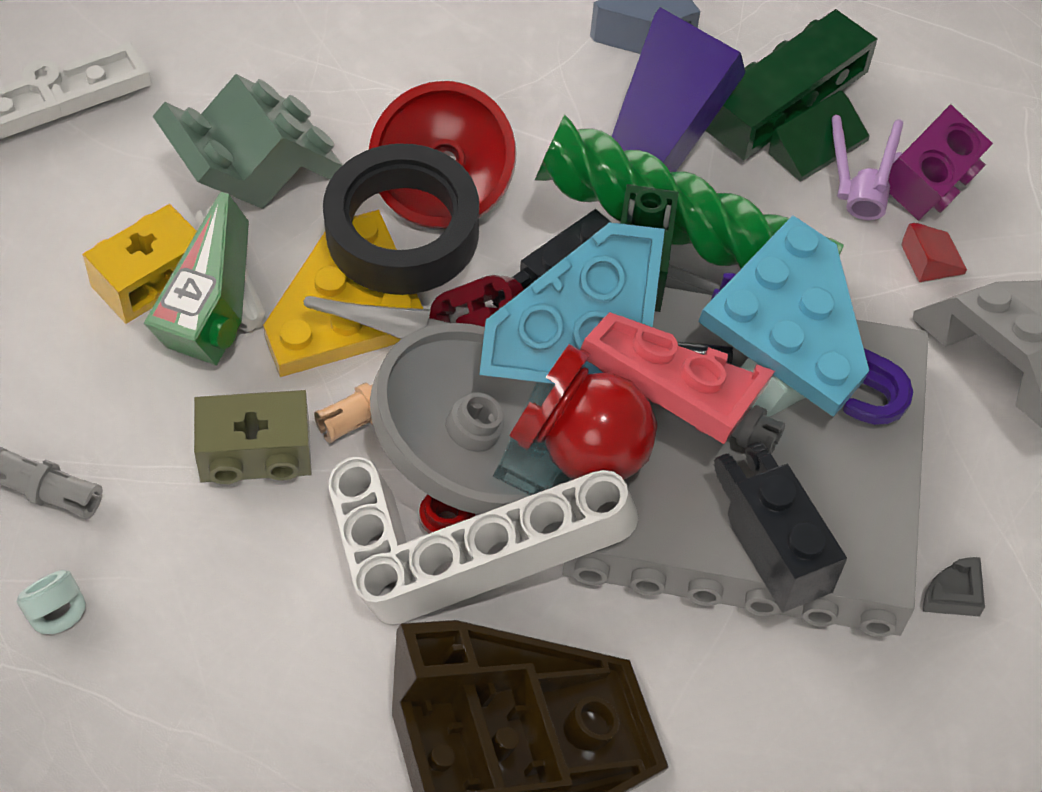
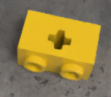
M170 203L152 214L143 216L133 225L109 239L98 242L93 248L82 254L91 287L125 324L129 323L153 308L197 231Z

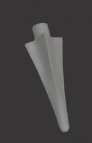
M307 296L303 300L304 306L307 308L358 322L399 339L424 327L448 323L430 319L431 309L362 305L314 296Z

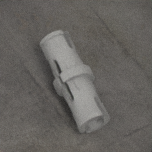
M0 447V485L26 494L28 501L40 506L46 502L66 509L85 519H89L94 515L102 498L92 494H102L103 489L101 485L71 476L61 471L59 465L51 461L44 460L42 464Z

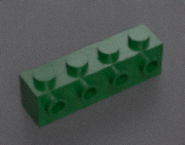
M837 9L820 20L815 19L811 21L797 36L789 41L784 40L780 42L772 53L759 62H751L745 67V75L705 131L745 161L771 142L773 131L778 126L840 90L843 91L868 73L878 38Z

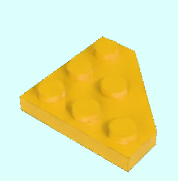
M379 209L353 217L352 224L365 240L378 247L397 250ZM324 232L263 324L264 335L279 376L283 377L392 346L401 340L358 322L307 308L303 302L305 297L314 296L334 301L396 308L423 309L417 293L407 295L381 293L365 288L348 278L333 261L327 245L326 232Z

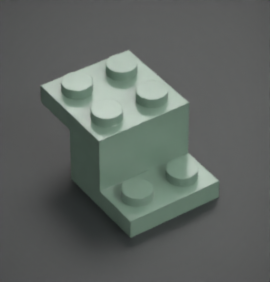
M235 74L201 114L190 107L184 111L164 102L152 116L198 183L228 193L230 196L262 209L300 167H304L331 180L335 172L342 166V163L331 150L335 146L332 139L309 121L308 118L311 116L310 110L292 95H289L287 98L280 96L268 83L260 79L254 83Z

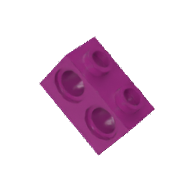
M950 104L892 164L888 179L890 185L889 194L918 221L932 207L941 213L961 192L954 185L960 181L966 186L985 167L986 164L980 157L993 143Z

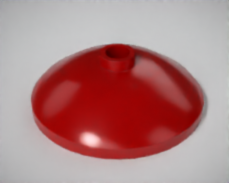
M428 82L402 93L382 112L370 138L369 149L389 144H416L430 147L448 156L455 157L456 161L469 173L477 188L479 218L488 213L501 200L512 181L515 171L516 141L505 113L486 93L460 82ZM399 188L379 193L394 212L416 225L446 229L452 219L444 203L425 191Z

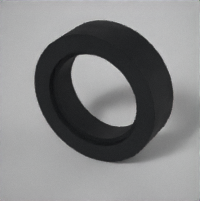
M403 143L375 147L354 156L335 172L326 187L323 198V216L330 255L338 268L348 278L365 288L395 295L426 292L440 287L455 278L469 264L476 251L479 240V196L477 188L465 168L441 151L422 145ZM409 188L425 191L437 197L448 208L452 219L444 233L433 242L414 249L392 250L378 247L365 240L352 224L353 217L362 203L371 196L391 189Z

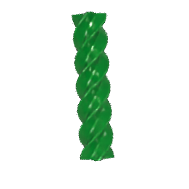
M565 114L535 177V181L553 180L558 189L570 199L579 202L599 201L605 211L618 221H621L627 184L679 192L672 245L692 244L701 258L716 266L739 265L740 269H742L789 220L788 217L776 214H762L757 206L740 195L716 193L708 182L695 174L684 171L670 172L659 158L649 152L640 150L623 151L620 144L612 136L601 130L593 128L576 129L573 122ZM828 238L829 240L837 244L840 256L844 244L836 241L835 239Z

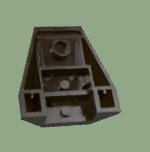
M459 620L402 623L399 625L396 632L392 717L413 792H630L664 773L669 768L630 660Z

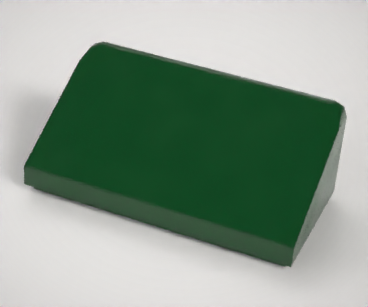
M840 90L778 126L773 131L768 153L801 182L836 161L832 117L834 115L841 117L847 153L867 142L870 135L849 98Z

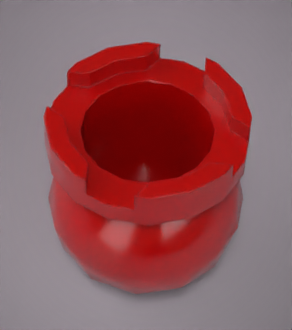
M569 344L546 376L547 379L555 383V386L542 406L535 402H529L509 436L519 442L518 445L527 451L535 440L539 443L545 441L551 461L568 478L576 479L592 472L606 470L615 472L623 480H626L649 461L654 447L658 424L650 402L635 384L628 379L610 372L588 374V368L583 366L590 354L582 348L579 350Z

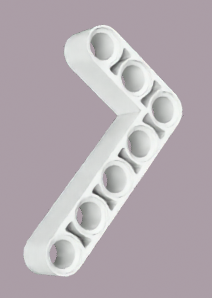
M357 456L347 458L338 463L332 470L329 478V490L354 587L373 614L383 623L392 625L404 623L621 542L633 533L638 523L637 509L623 478L615 472L602 470L592 472L407 542L394 495L371 461ZM369 487L365 493L355 497L360 490ZM606 502H619L609 512H596ZM563 522L558 530L542 534L544 528L549 524ZM378 534H382L381 538L377 542H375L372 545H367L371 538ZM507 542V545L500 552L487 555L492 546L497 543ZM452 562L447 571L433 576L434 571L440 565ZM397 582L391 592L379 596L385 586Z

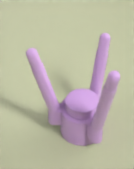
M834 115L832 117L833 139L840 182L837 197L842 200H848L846 208L852 216L863 220L880 219L886 213L890 196L888 179L892 164L902 154V152L896 153L903 128V121L897 119L893 124L879 170L872 168L863 169L850 180L841 117Z

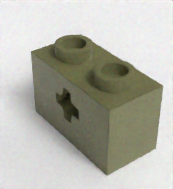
M306 390L194 397V454L200 483L233 484L240 480L262 478L284 481L293 479L296 476L312 475Z

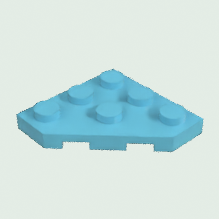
M794 215L704 307L698 321L760 366L774 370V376L833 417L860 387L869 372L837 244Z
M610 222L576 250L486 319L479 375L555 384L547 379L546 376L569 344L580 350L584 339L609 312L653 327L665 229ZM588 361L583 366L588 368V374L604 373Z

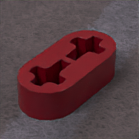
M500 275L485 276L437 296L431 304L429 318L451 323L450 315L456 312V307L468 308L469 313L458 317L456 323L485 327L487 318L515 298L524 289L514 278ZM499 291H504L505 300L499 303V308L486 307L485 302L498 297Z

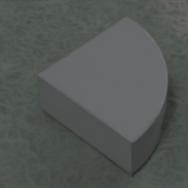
M969 557L959 559L953 562L951 566L942 570L933 579L926 592L923 612L980 617L985 609L981 558Z

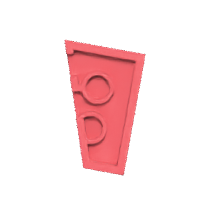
M611 312L590 332L581 346L583 350L590 354L587 361L598 367L599 370L604 373L610 372L632 381L648 400L662 406L693 425L700 432L708 434L722 444L726 443L757 401L775 372L757 364L753 372L726 363L728 354L708 347L705 355L678 346V342L673 334Z

